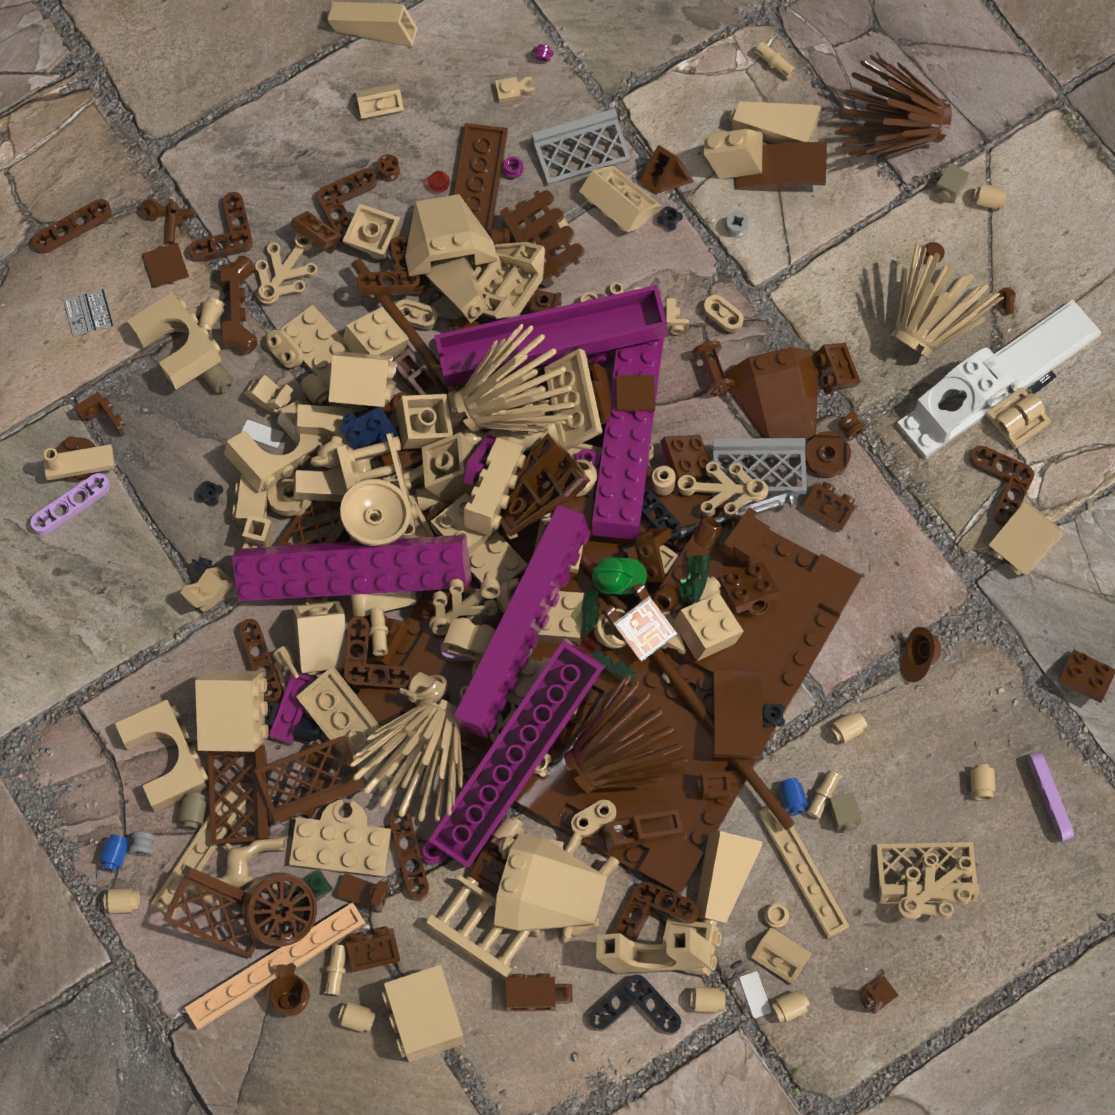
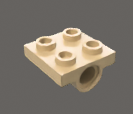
M1023 387L986 413L988 419L1014 449L1051 423L1049 417L1044 413L1045 408L1041 400L1033 393L1028 394Z

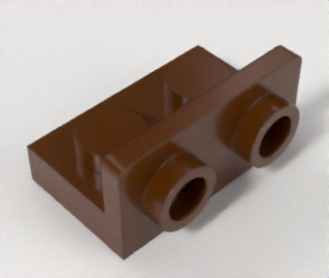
M306 211L292 218L290 223L291 227L314 242L317 247L323 250L326 249L330 253L335 252L341 235L310 212Z
M846 343L824 344L814 354V362L818 367L827 394H832L838 388L855 387L861 382Z
M825 481L823 484L816 483L802 507L842 531L853 512L858 508V505L854 503L855 499L845 493L841 496L835 492L836 488Z
M487 848L481 852L469 877L498 893L507 860L502 858V854L499 853L498 849Z
M382 926L368 934H364V932L353 933L350 935V938L346 939L352 972L400 962L394 928L388 929V926Z

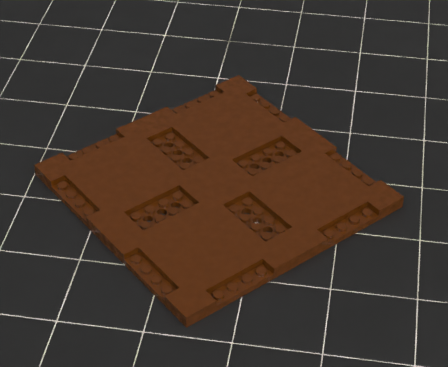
M554 412L545 414L544 416L554 415ZM595 437L583 442V444L602 447L603 449V441ZM526 452V453H524L523 455H525L526 458H527L528 455H529V452ZM600 456L599 467H598V472H597V479H596V482H595V487H594V492H593V498H594L593 512H594V505H595V498H596V491H597V484H598V477H599L601 456ZM648 466L645 487H648L680 522L681 528L691 526L695 522L700 523V520L703 518L712 519L725 515L724 506L727 503L723 502L715 508L713 516L705 517L701 512V505L703 502L710 501L714 497L704 492H694L690 496H685L679 492L678 481H675L674 490L670 494L659 495L655 493L652 488V474L655 469ZM645 496L643 500L646 502L648 507L649 504L647 502V496ZM706 507L704 510L709 511L712 508ZM730 508L727 511L733 512L735 509ZM654 510L650 515L652 518L659 519L664 513L661 510ZM641 515L639 536L653 528L643 515ZM540 519L535 521L533 525H529L517 533L518 537L511 540L507 537L500 523L497 532L529 564L534 554ZM667 521L664 523V524L667 526V528L670 529L671 532H672V531H675V528H674V529H671V528L667 525ZM734 521L721 525L722 532L716 542L714 551L709 559H706L689 588L705 575L708 577L714 576L720 583V576L745 568L716 550L718 541L723 540L734 524ZM591 530V536L586 545H583V549L597 565L604 558L627 557L624 556L622 547L635 544L636 540L592 535ZM770 530L768 541L751 565L763 561L780 591L781 598L770 601L768 609L761 615H752L749 610L736 613L721 585L719 588L720 595L744 631L737 642L699 661L695 659L682 637L681 639L686 650L685 654H680L678 650L669 647L666 649L661 648V650L688 685H693L696 688L695 694L712 716L713 706H707L703 700L707 696H713V670L761 672L762 706L764 704H782L785 707L784 716L861 582L862 575L823 554L818 556ZM693 535L663 545L669 546L671 551L680 556ZM580 564L578 573L569 572L568 583L565 587L562 586L560 591L584 593L579 648L606 665V667L579 705L576 717L570 718L567 726L556 739L555 746L547 752L552 759L548 764V775L541 777L539 774L533 773L513 804L569 836L573 834L571 826L573 817L600 800H609L615 805L616 818L614 821L631 819L635 815L678 809L684 831L682 834L642 845L608 851L603 830L601 829L589 837L582 838L581 843L608 858L610 856L616 858L620 862L619 864L654 884L682 895L705 855L709 832L720 829L747 780L729 757H714V737L673 683L667 684L663 681L662 677L665 673L651 655L640 662L628 645L621 648H609L597 640L594 634L595 621L602 614V611L612 604L603 593L595 588L592 578ZM525 571L521 573L517 578L521 580ZM472 574L471 582L462 592V601H464L466 591L481 588V584ZM663 582L645 583L649 587L647 592L651 599ZM449 589L422 591V597L406 620L409 627L388 666L406 667L411 670L413 677L418 672L428 676H443L447 680L449 687L444 700L458 708L461 702L459 692L464 686H469L473 678L471 669L476 661L450 662L442 657L440 648L446 635H436L429 625L430 619L436 615L433 594L438 591L447 594L446 614L453 609L452 593H450ZM619 594L630 610L638 605V600L634 594ZM686 596L675 610L669 611L673 620H675L681 609L692 605ZM484 598V602L487 601V600H494V601H496V598H494V599ZM498 608V612L495 615L481 614V625H490L496 630L504 613ZM467 615L458 616L457 618H467ZM538 643L536 648L532 650L529 658L541 662L543 657L551 659L560 645ZM376 669L373 671V681L381 683L385 680L386 674L383 670ZM388 670L389 680L387 684H393L392 679H398L400 684H404L405 680H409V676L405 675V671H400V675H392L394 670ZM631 675V681L615 705L637 680H640V686L631 695L630 705L611 726L643 695L651 692L652 697L633 716H638L640 722L660 707L664 709V713L634 735L639 732H645L646 735L651 736L669 726H674L675 731L622 759L648 749L658 751L678 743H682L684 747L661 758L623 771L684 757L689 761L675 765V768L685 766L689 769L683 772L661 775L664 778L656 780L661 782L660 784L598 788L587 793L575 781L574 778L577 775L574 770L569 771L564 759V753L574 746L603 694L606 692V698L601 707L609 695L615 692L624 677L626 676L627 678ZM362 686L357 694V697L381 727L417 707L415 703L409 701L407 696L399 693V688ZM508 702L505 711L501 713L503 722L511 711L510 706L512 703ZM777 725L763 726V752L777 729ZM460 727L463 776L470 779L494 742L491 740L490 734L486 740ZM745 758L754 769L759 759ZM702 770H707V773L730 772L732 797L703 799L702 792H698L697 778L701 777ZM602 808L600 813L606 815L609 813V810ZM581 820L579 822V825L581 827H586L588 825V822L586 820Z

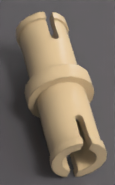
M761 42L757 46L755 53L767 61L769 67L775 68L787 79L794 74L796 68L782 58L783 55L780 52L776 53L765 42Z
M373 607L369 610L371 619L369 635L372 637L373 654L375 656H383L388 653L386 639L388 628L385 626V610L382 607Z
M831 770L827 771L820 788H816L814 792L816 795L806 811L807 814L816 819L821 818L828 801L834 797L832 794L842 778L838 773Z
M332 945L330 964L326 967L328 976L324 994L340 996L342 975L346 972V969H344L346 946Z

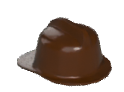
M926 627L914 628L909 633L901 658L900 670L902 676L908 682L915 683L921 681L928 673L931 664H934L941 655V644L938 636L933 635Z

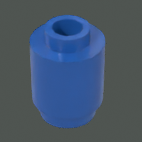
M797 778L782 781L779 793L785 811L793 816L805 812L804 809L808 807L802 783H799Z
M110 834L109 839L105 840L98 861L102 864L103 869L115 872L116 868L122 869L129 848L127 845L128 839Z

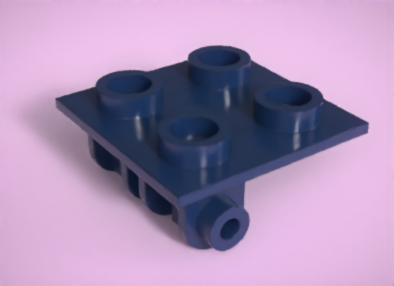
M380 407L358 418L354 414L347 413L343 416L344 425L339 427V430L354 450L387 442L386 434L393 433L394 437L398 436L400 438L399 433Z

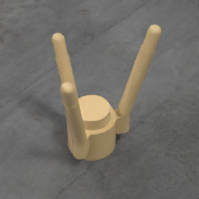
M283 646L273 653L276 661L273 665L277 670L283 693H285L287 685L282 669L284 671L290 670L295 678L299 677L294 668L296 662L299 664L298 654L292 652L289 646ZM315 674L309 675L311 677H315V679L318 678Z

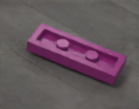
M487 435L467 461L464 483L473 485L482 469L488 468L486 461L496 441L495 436Z
M297 672L298 678L291 674L269 734L271 739L290 745L293 744L295 739V726L303 717L305 707L296 696L316 680L315 677Z

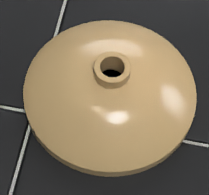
M370 479L355 484L346 492L340 506V518L347 533L358 542L370 546H384L395 542L405 533L410 523L411 508L407 497L397 486L384 480ZM370 517H376L378 521H371Z

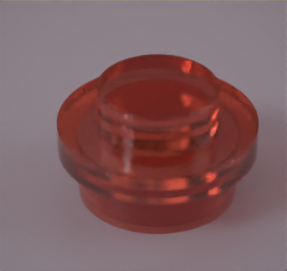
M442 171L433 172L428 178L429 188L438 193L446 191L450 186L449 176Z

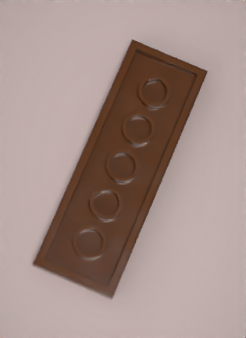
M465 123L453 195L459 194L491 238V228H493L508 128Z

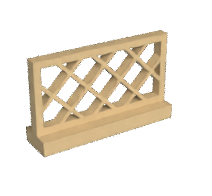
M973 842L877 844L879 903L899 904L901 899L907 896L905 874H901L894 868L901 859L910 867H917L924 878L917 884L918 896L924 891L925 872L918 866L924 861L926 854L931 853L933 850H940L946 855L935 868V873L939 870L945 875L949 871L942 865L949 858L956 863L958 858L953 854L957 850H968V856L975 862ZM882 851H892L898 857L889 864L883 858ZM909 851H917L922 857L914 864L905 855ZM927 859L931 864L935 863L933 859ZM963 862L961 864L963 867H967L968 863ZM976 866L974 873L970 876V883H962L956 879L954 883H951L943 890L958 891L961 888H967L972 893L970 902H977L980 892L979 884H977ZM889 871L899 878L896 884H885L884 876ZM960 894L961 898H968L966 894ZM930 899L926 903H952L954 901Z

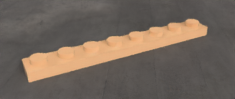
M352 902L314 926L299 942L277 949L185 1007V1010L199 1030L279 978L277 965L284 964L287 967L290 963H294L296 968L365 926L366 923Z

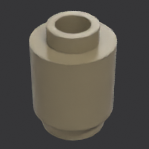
M220 363L202 373L203 379L217 393H225L233 386V376Z
M186 793V798H183L179 817V822L183 824L184 828L196 830L197 826L203 825L206 809L204 795Z

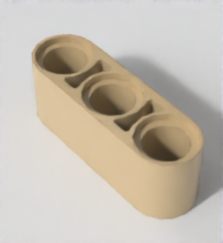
M416 591L351 595L353 615H370L369 610L373 607H382L385 611L416 604Z

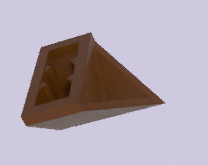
M657 145L639 183L654 193L659 194L693 183L694 181L677 155L661 145Z

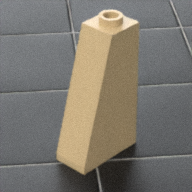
M333 2L331 10H329L327 15L328 22L335 32L413 47L418 29L404 4Z
M740 101L737 109L733 108L729 121L732 122V131L742 129L758 131L763 134L764 141L774 144L810 142L820 117L821 106Z
M467 255L436 260L431 265V273L425 274L432 285L470 323L488 309Z
M722 831L709 832L696 902L700 911L698 919H702L703 923H711L716 926L717 923L727 922L762 847V841Z

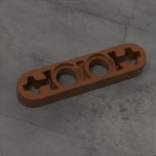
M97 199L36 233L32 241L36 251L41 254L49 253L108 220L112 215L109 202L104 199ZM101 207L105 212L101 213L98 211V208ZM90 212L94 215L93 219H91ZM79 217L88 218L87 223L84 225H78L76 221ZM65 227L69 229L66 235H57V231L60 228ZM52 233H53V235H54V238L56 239V240H54V241H53L52 237L50 236V234H52ZM43 239L45 242H47V244L44 246L40 243V241Z
M246 619L240 624L239 631L252 670L259 671L262 667H269L271 669L270 675L266 677L267 684L271 683L273 691L278 692L275 693L274 698H271L267 695L269 693L267 688L266 692H264V700L279 703L282 700L283 693L261 627L256 620ZM248 626H252L254 629L253 633L256 640L251 641L249 633L246 632ZM255 646L264 648L263 654L259 657L251 655V650Z
M397 809L390 816V824L407 891L413 900L421 901L428 896L429 885L411 816L406 811L402 817L403 819H408L404 821L407 832L401 833L399 823H394L398 820L399 809ZM409 837L413 840V846L410 849L400 847V841L403 838ZM410 860H416L419 863V869L415 872H409L406 870V863ZM418 877L420 886H425L421 891L422 894L417 895L416 891H412V889H415L414 880L408 881V878Z

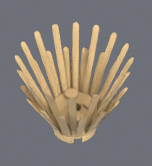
M915 242L910 269H905L902 266L896 327L891 335L929 359L935 350L986 321L985 317L979 316L1004 299V297H998L1000 293H990L958 318L989 288V285L976 286L959 304L954 303L973 280L974 275L968 274L966 278L965 276H960L950 291L944 292L942 295L941 293L956 269V264L951 263L949 267L944 265L933 285L930 281L940 258L939 253H935L934 256L929 255L917 288L926 254V246L923 245L921 248L918 242Z
M523 324L515 329L507 340L503 338L498 345L496 340L465 387L456 392V408L459 414L465 412L468 418L463 420V422L469 429L475 432L484 428L538 432L537 430L543 431L546 429L542 426L526 425L566 424L562 419L573 418L570 414L544 416L547 411L572 408L575 406L573 402L554 405L540 404L507 410L570 392L573 389L571 385L545 392V387H538L518 394L566 371V368L561 366L525 382L538 374V371L533 368L556 354V349L554 348L503 379L527 359V353L542 342L545 335H539L490 376L532 332L533 326H529L515 342L512 340L522 330Z
M434 697L423 698L416 708L375 730V733L366 740H372L382 733L384 734L359 751L355 756L360 757L350 765L351 767L358 765L387 742L382 747L383 749L354 775V780H358L373 765L380 763L404 740L365 787L364 793L369 794L384 775L390 778L407 756L379 802L381 807L386 806L405 775L401 787L406 789L409 783L410 786L398 812V815L402 817L408 809L427 765L419 790V794L423 796L418 814L419 822L424 820L438 766L439 781L435 821L438 822L440 820L449 756L446 809L448 816L451 814V806H455L456 763L458 784L462 788L463 767L460 726L454 717L457 708L441 699L439 704L432 703Z

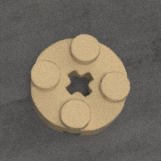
M295 472L288 478L283 477L267 491V497L272 510L283 516H300L313 501L293 499V496H286V494H290L293 491Z

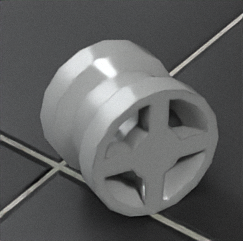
M735 211L728 215L726 230L730 236L741 238L746 235L749 222L747 215L741 211Z
M132 832L131 838L133 843L129 847V853L144 857L152 856L153 850L151 847L152 843L156 840V836L146 832Z

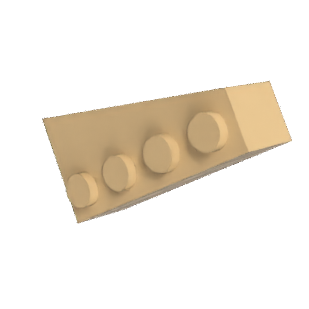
M498 437L496 438L486 461L488 468H483L479 475L477 485L479 488L474 486L470 503L467 502L464 508L465 528L491 536L493 529H498L502 518L499 514L501 509H506L510 496L507 494L510 488L514 489L518 476L515 474L518 468L522 469L526 456L523 455L524 446Z

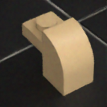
M260 375L254 378L244 395L261 408L279 415L280 410L290 401V394L293 389L287 384L278 386L267 376Z
M249 515L242 535L245 541L243 548L271 547L274 532L272 521Z
M220 567L208 568L197 583L185 585L180 593L186 598L188 604L196 608L198 607L205 612L214 607L225 596L235 581Z

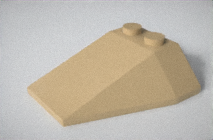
M459 194L416 201L405 255L409 276L431 273L430 261L473 254L475 265L497 261L493 240Z
M529 242L494 244L497 261L475 265L473 254L467 255L488 307L482 315L496 319L519 315L543 280L545 248L541 245Z
M520 833L510 848L498 889L494 925L515 931L595 925L608 878L545 838Z

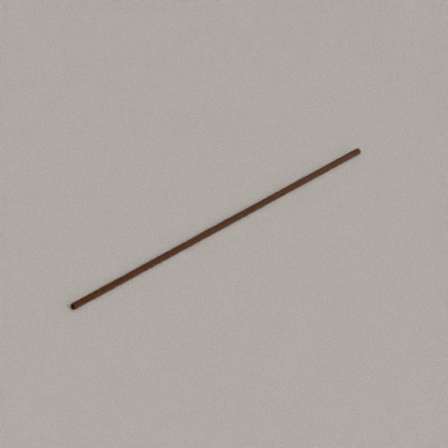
M360 258L351 264L358 275L363 272H370ZM374 295L391 318L407 335L410 343L447 391H460L458 385L446 387L441 363L389 295ZM484 428L481 430L484 432H488L491 429ZM582 549L580 564L592 578L593 570L597 565L587 552ZM603 593L615 609H622L626 613L630 611V608L619 594ZM661 648L657 649L651 656L713 736V716ZM729 757L785 830L790 829L795 822L745 758Z

